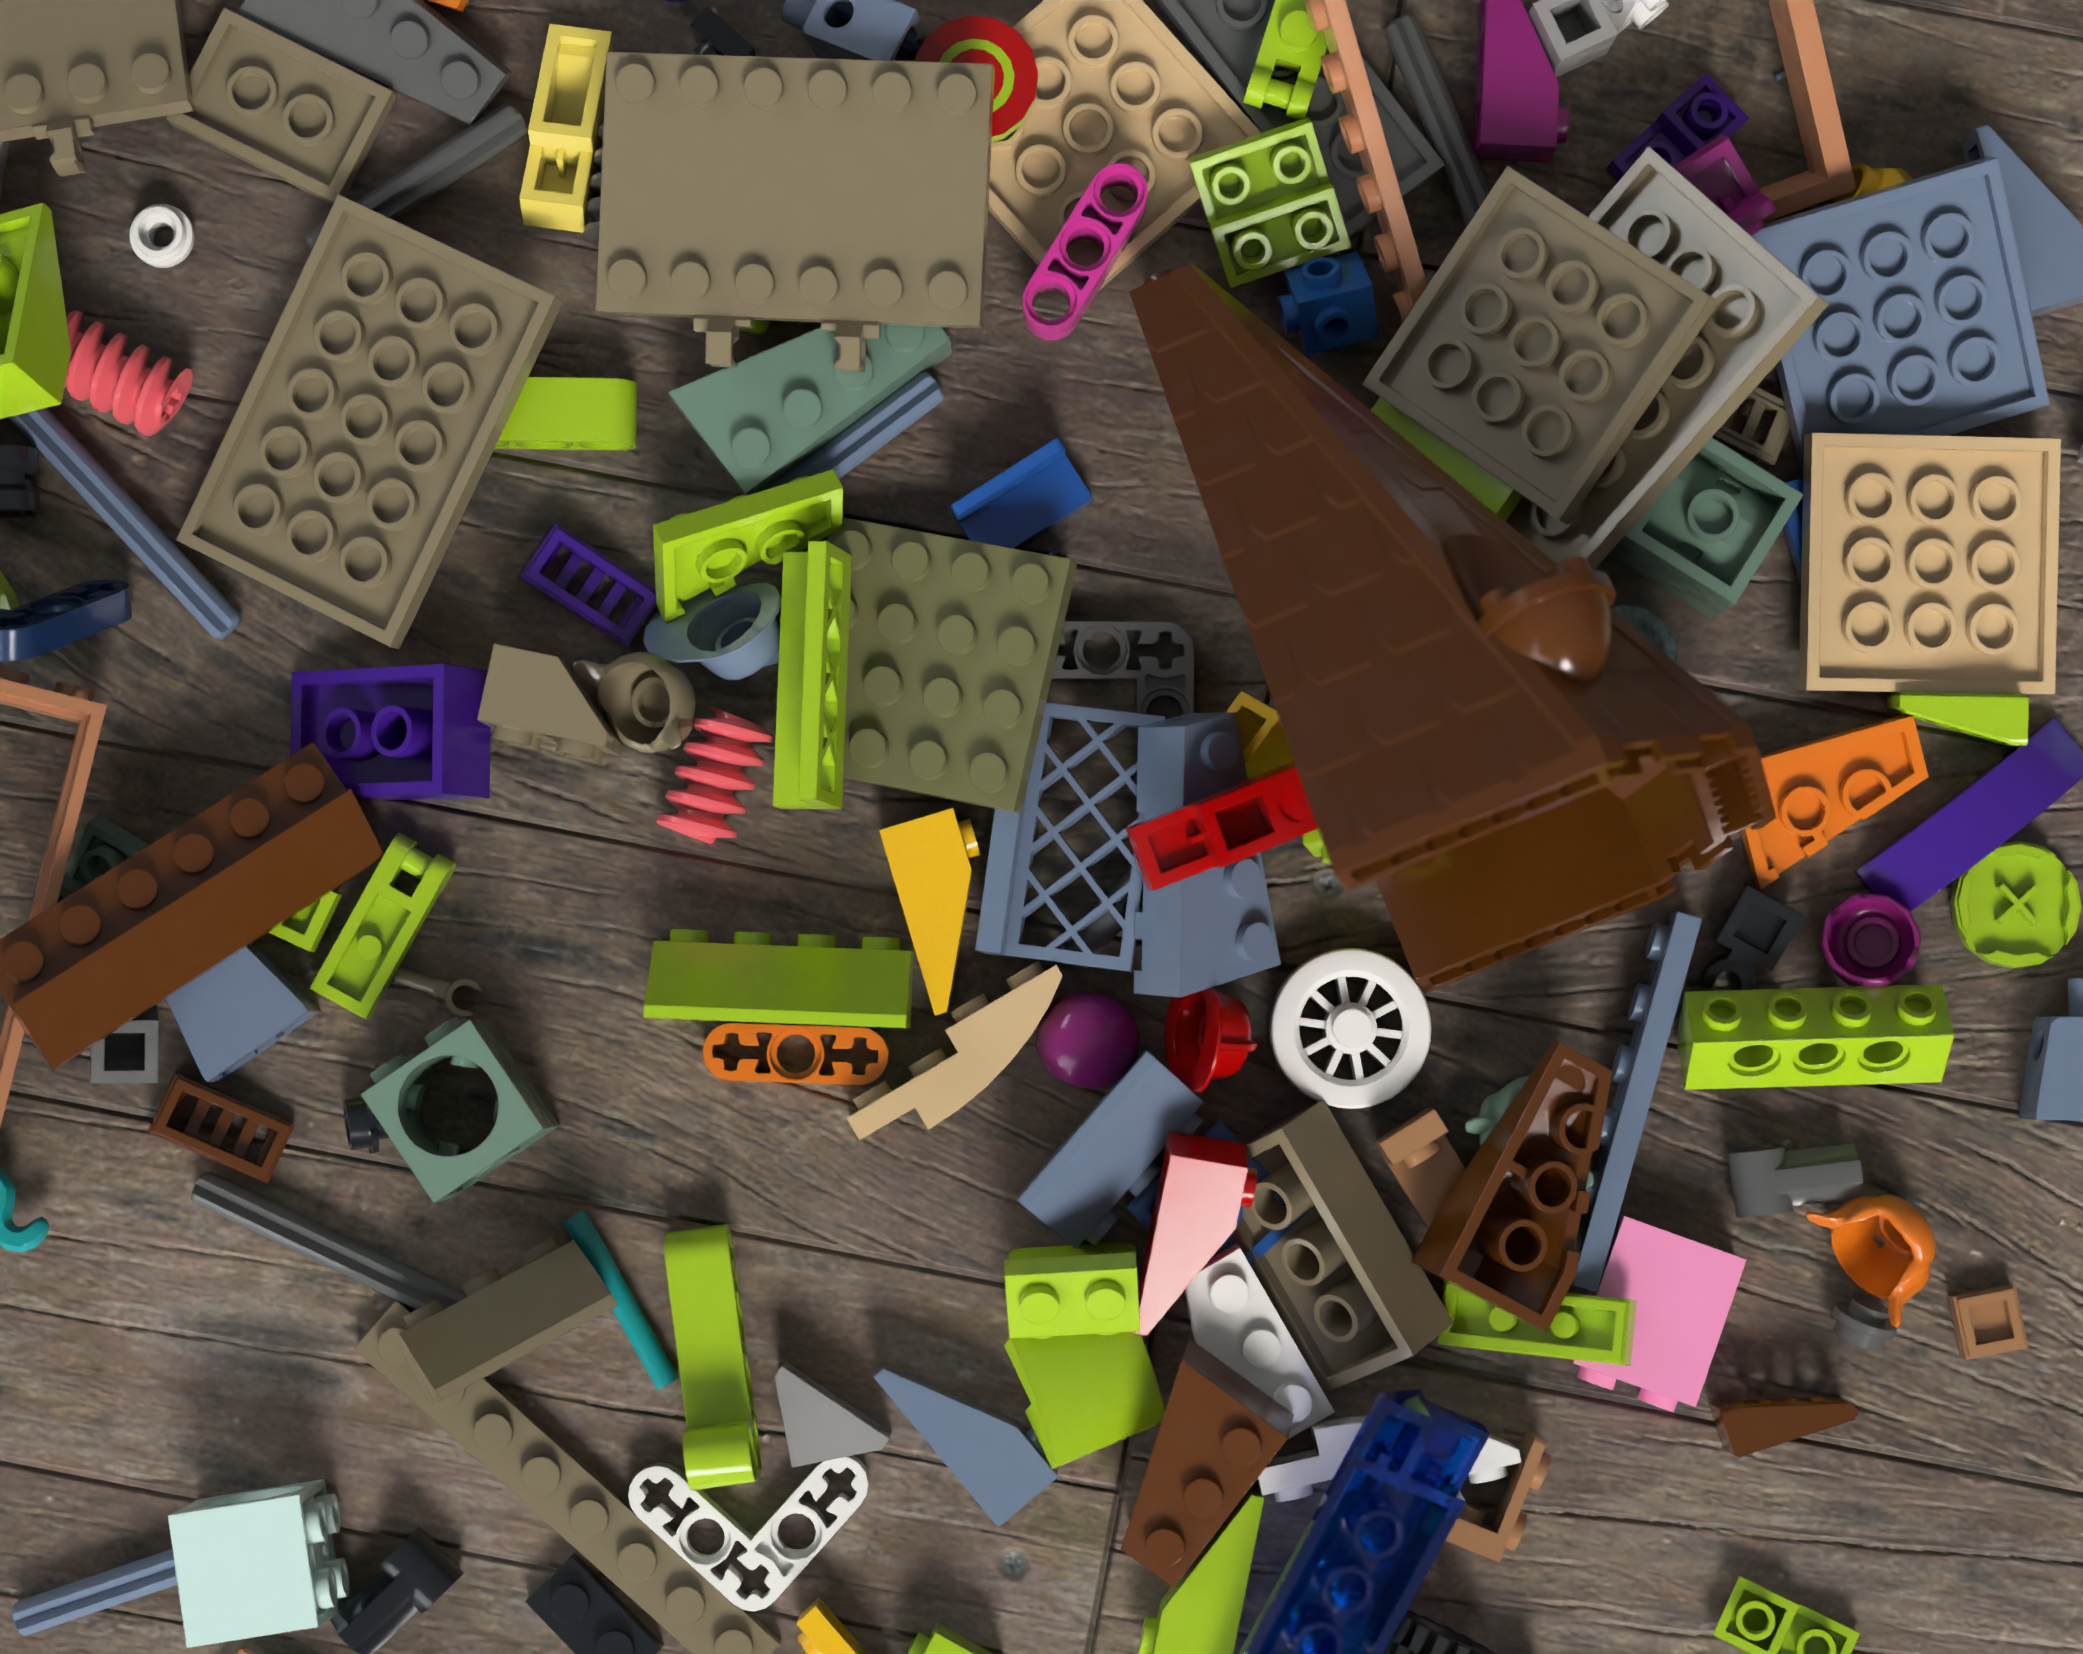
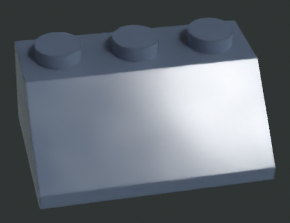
M1143 1051L1133 1062L1123 1079L1116 1081L1021 1190L1017 1201L1074 1248H1077L1085 1238L1093 1246L1096 1245L1119 1218L1111 1210L1115 1203L1127 1190L1137 1197L1161 1170V1167L1153 1160L1166 1146L1169 1131L1192 1135L1202 1123L1203 1119L1195 1111L1202 1105L1203 1101L1148 1051Z

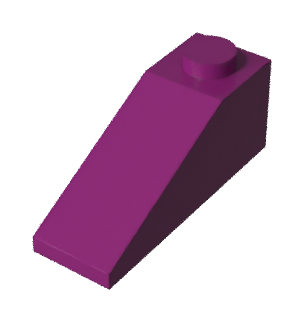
M1480 0L1473 150L1477 159L1548 163L1557 148V143L1565 144L1568 135L1569 107L1568 105H1559L1558 80L1522 0Z

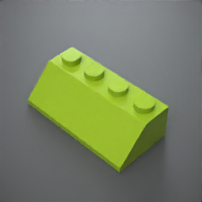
M670 929V941H653L643 1018L911 1029L914 952L900 950V938L862 937V948L851 949L836 948V936L798 934V946L772 945L773 933L734 932V944L708 943L709 931Z

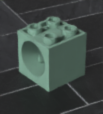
M1711 437L1608 555L1709 619H1713L1736 604L1804 494Z
M456 1016L446 1021L424 1037L429 1048L417 1056L412 1053L405 1057L402 1053L387 1061L370 1074L375 1085L361 1093V1096L433 1203L455 1198L560 1126L490 1020H469L467 1017L459 1020ZM451 1058V1065L475 1069L482 1068L491 1078L498 1095L493 1113V1123L495 1125L491 1133L478 1147L469 1152H462V1144L445 1140L436 1141L425 1127L420 1111L426 1091L425 1081L437 1066Z

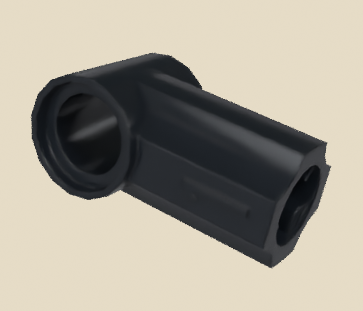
M421 1527L417 1528L377 1567L380 1572L363 1588L361 1587L330 1619L337 1630L338 1636L352 1651L359 1654H374L418 1611L423 1614L464 1574Z

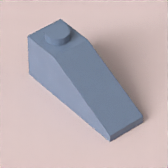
M1989 125L1976 128L1960 143L1966 163L1988 156L1998 158L2031 316L2036 317L2082 304L2083 225Z
M887 1363L876 1371L873 1378L998 1528L1058 1478V1469L1052 1470L1033 1428L1026 1432L1017 1420Z

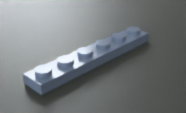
M1678 911L1667 913L1664 923L1656 921L1651 929L1646 945L1645 958L1653 960L1647 985L1638 983L1631 998L1628 1020L1635 1021L1636 1024L1630 1045L1621 1044L1613 1062L1611 1081L1619 1084L1612 1108L1606 1107L1600 1140L1601 1148L1595 1169H1590L1594 1175V1184L1586 1187V1190L1591 1192L1588 1212L1582 1213L1575 1247V1250L1580 1252L1577 1273L1571 1285L1594 1292L1598 1291L1702 918Z

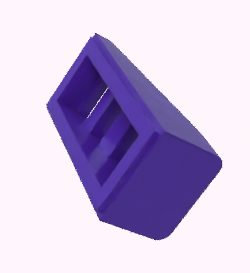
M556 523L549 527L517 575V578L624 647L629 646L656 605V590ZM562 547L571 554L554 580L550 581L543 574ZM584 561L593 568L573 596L564 589ZM606 575L615 582L595 611L586 603ZM626 589H628L637 596L618 625H616L607 618Z

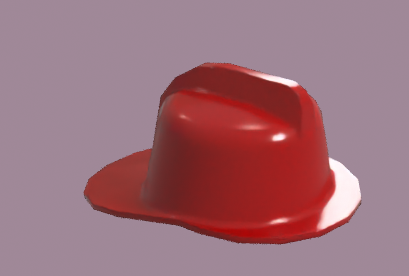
M1212 987L1181 998L1172 997L1166 1014L1164 1028L1165 1057L1170 1071L1191 1091L1201 1093L1208 1086L1210 1079L1227 1078L1239 1071L1246 1060L1248 1052L1254 1051L1258 1044V1041L1251 1036V1020L1246 1005L1236 996Z

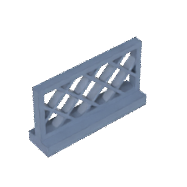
M1046 702L1022 813L1017 814L998 809L994 810L976 939V951L987 955L1010 958L1018 957L1133 972L1138 940L1135 938V912H1141L1143 876L1141 872H1136V856L1132 854L1124 843L1129 838L1126 829L1117 834L1097 806L1125 784L1129 786L1137 797V784L1133 780L1137 775V763L1128 770H1125L1105 743L1126 727L1138 728L1166 720L1165 716ZM1053 718L1079 721L1093 739L1064 763L1049 745ZM1089 722L1111 726L1098 735ZM1097 749H1100L1120 776L1090 798L1071 774L1070 770ZM1049 756L1057 768L1045 777L1047 758ZM1064 776L1084 804L1054 826L1041 809L1043 791ZM1091 812L1110 836L1111 840L1081 861L1061 834L1087 813ZM1139 813L1138 819L1129 826L1144 821V814ZM1040 819L1048 832L1036 840ZM1055 839L1075 867L1049 888L1045 889L1032 871L1033 859L1038 851ZM1118 847L1132 865L1130 882L1111 897H1108L1088 869ZM1082 875L1103 903L1073 925L1052 897ZM1031 883L1040 895L1027 904ZM1128 896L1124 918L1115 904ZM1046 902L1067 931L1046 947L1022 944L1025 918ZM1108 910L1123 929L1120 957L1095 954L1079 934ZM1073 938L1083 952L1059 948Z

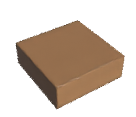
M2007 1283L1947 1295L1961 1359L1970 1360L2029 1348L2016 1284Z

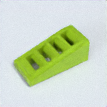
M1891 692L1890 696H1886V708L1893 710L1897 714L1914 716V719L2004 746H2027L2029 697H2025V694Z

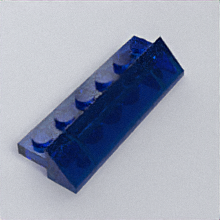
M1421 1390L1379 1392L1239 1654H1383L1466 1503L1460 1489L1490 1436L1484 1424L1428 1401Z

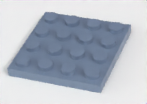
M1988 156L1768 222L1752 236L1829 304L1776 364L1802 475L1804 469L1805 434L1846 433L1949 436L2050 405L1998 158Z

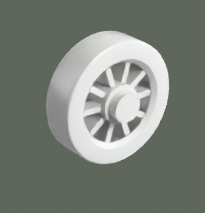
M1360 948L1335 949L1318 954L1301 963L1286 977L1279 987L1269 1014L1268 1032L1270 1047L1283 1075L1305 1096L1317 1102L1324 1099L1327 1105L1338 1108L1356 1109L1370 1107L1399 1094L1412 1082L1425 1062L1431 1041L1430 1011L1418 983L1407 970L1391 958L1375 951ZM1346 977L1367 979L1356 1003L1350 1002ZM1332 980H1335L1339 1004L1333 1006L1317 991L1319 987ZM1376 984H1378L1389 993L1393 1000L1370 1011L1366 1005ZM1309 998L1326 1013L1324 1020L1301 1017L1303 1008ZM1396 1008L1399 1009L1402 1031L1377 1028V1018ZM1300 1026L1322 1029L1323 1037L1303 1048L1300 1038ZM1376 1036L1401 1040L1392 1060L1388 1059L1373 1044ZM1329 1045L1333 1051L1322 1071L1308 1056ZM1364 1050L1383 1067L1376 1074L1364 1078L1360 1052ZM1343 1053L1349 1055L1353 1080L1333 1076Z

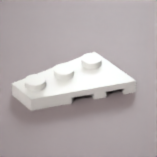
M1236 1243L1212 1257L1184 1290L1194 1341L1294 1414L1288 1439L1334 1413L1335 1411L1239 1245Z

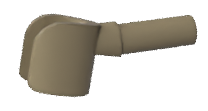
M399 967L395 975L396 983L445 1000L450 1011L462 1017L474 1015L476 1012L457 1007L452 999L454 990L459 986L468 985L483 992L479 983L471 978L463 977L456 979L454 982H449Z

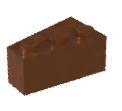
M1190 1338L1179 1365L1121 1550L1173 1588L1286 1442L1294 1418L1293 1413Z

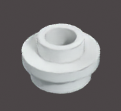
M154 204L144 208L136 215L130 227L129 237L133 251L141 260L153 267L168 268L181 263L190 254L194 245L195 233L190 219L180 209L169 204ZM164 227L172 228L174 236L171 243L165 247H156L154 244L155 233Z

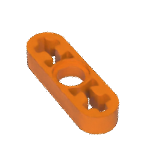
M726 1023L714 1028L706 1037L703 1045V1059L709 1071L716 1077L729 1081L864 1085L876 1081L884 1074L890 1058L889 1048L884 1038L876 1031L864 1027ZM766 1032L772 1034L767 1047V1061L770 1073H759L757 1071L761 1059H741L738 1061L737 1070L732 1071L727 1069L726 1059L716 1057L715 1055L716 1045L726 1044L729 1033L738 1034L739 1044L744 1046H761L759 1033ZM792 1035L806 1037L815 1049V1058L812 1065L801 1073H793L786 1070L778 1058L780 1044ZM822 1036H836L832 1049H851L855 1045V1038H866L867 1048L878 1050V1062L867 1064L865 1074L858 1075L854 1074L852 1063L832 1061L835 1074L822 1075L821 1070L826 1059V1048Z

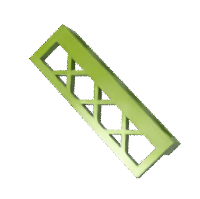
M808 541V552H783L773 806L780 809H842L852 555L828 541Z

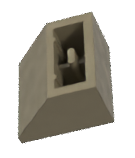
M499 644L493 645L477 718L478 721L494 729L493 739L500 740L505 745L532 751H539L541 740L557 743L555 751L563 753L564 757L595 764H602L604 753L620 757L622 742L611 729L609 722L583 682L573 675L572 668L557 656Z

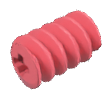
M74 310L68 313L66 318L71 354L65 387H67L70 396L80 401L90 398L93 409L103 413L112 410L115 420L122 424L128 425L135 421L137 431L143 435L152 436L158 433L171 421L184 403L192 386V370L185 368L172 380L169 378L172 368L171 358L163 356L152 368H149L147 363L150 347L140 344L128 357L124 355L128 343L127 335L118 332L105 345L102 343L106 330L104 323L95 321L85 333H82L80 329L83 322V312Z
M704 705L715 717L695 718L693 725L694 729L706 741L686 742L683 747V751L697 764L696 766H677L674 771V775L688 788L687 790H668L664 797L679 810L678 814H659L655 822L660 826L720 848L714 843L716 838H736L738 833L724 819L725 814H745L747 809L743 803L733 796L734 790H754L756 783L742 772L743 766H763L765 759L751 748L752 742H772L774 735L764 727L751 721Z

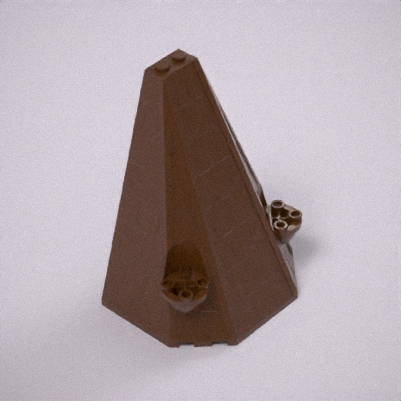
M1193 263L1176 270L1167 269L1159 271L1147 278L1142 286L1129 291L1334 874L1347 891L1375 879L1377 880L1414 979L1424 993L1663 899L1679 888L1674 876L1681 872L1680 867L1691 860L1695 871L1703 870L1734 848L1729 835L1751 827L1752 830L1761 829L1777 818L1758 745L1748 722L1610 609L1616 592L1605 572L1591 569L1585 557H1573L1556 564Z

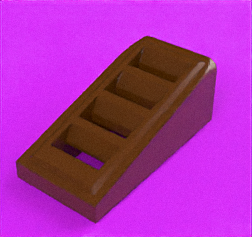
M174 1071L149 1124L148 1133L268 1184L295 1124ZM189 1093L198 1097V1100L184 1130L172 1124L186 1094ZM212 1103L221 1107L222 1110L206 1141L196 1135ZM235 1114L247 1119L232 1151H228L220 1146ZM259 1124L270 1128V1131L256 1161L253 1162L244 1158Z
M1834 1396L1728 1400L1709 1403L1723 1450L1738 1458L1855 1420V1417L1858 1416L1853 1402Z

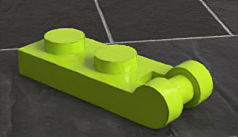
M1275 0L1243 101L1245 104L1262 108L1263 103L1286 109V116L1297 120L1305 119L1322 66L1321 56L1325 55L1327 50L1323 30L1314 32L1306 13L1307 8L1304 0ZM1275 65L1299 72L1296 84L1292 85L1271 78Z
M401 832L394 837L309 988L364 1019L372 1017L430 910L448 884L456 867V862L441 854H437L433 858L416 848L417 841ZM403 870L421 880L412 896L394 887L396 880Z

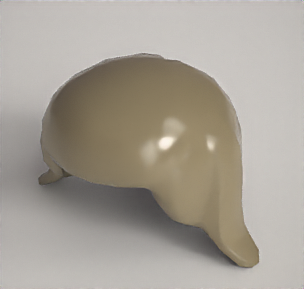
M637 652L620 656L610 664H597L586 660H579L573 663V675L595 689L597 706L606 714L609 725L616 736L629 747L644 753L662 752L669 748L676 749L681 745V741L688 738L693 732L697 703L695 687L683 670L674 666L671 662H667L660 655L649 652Z

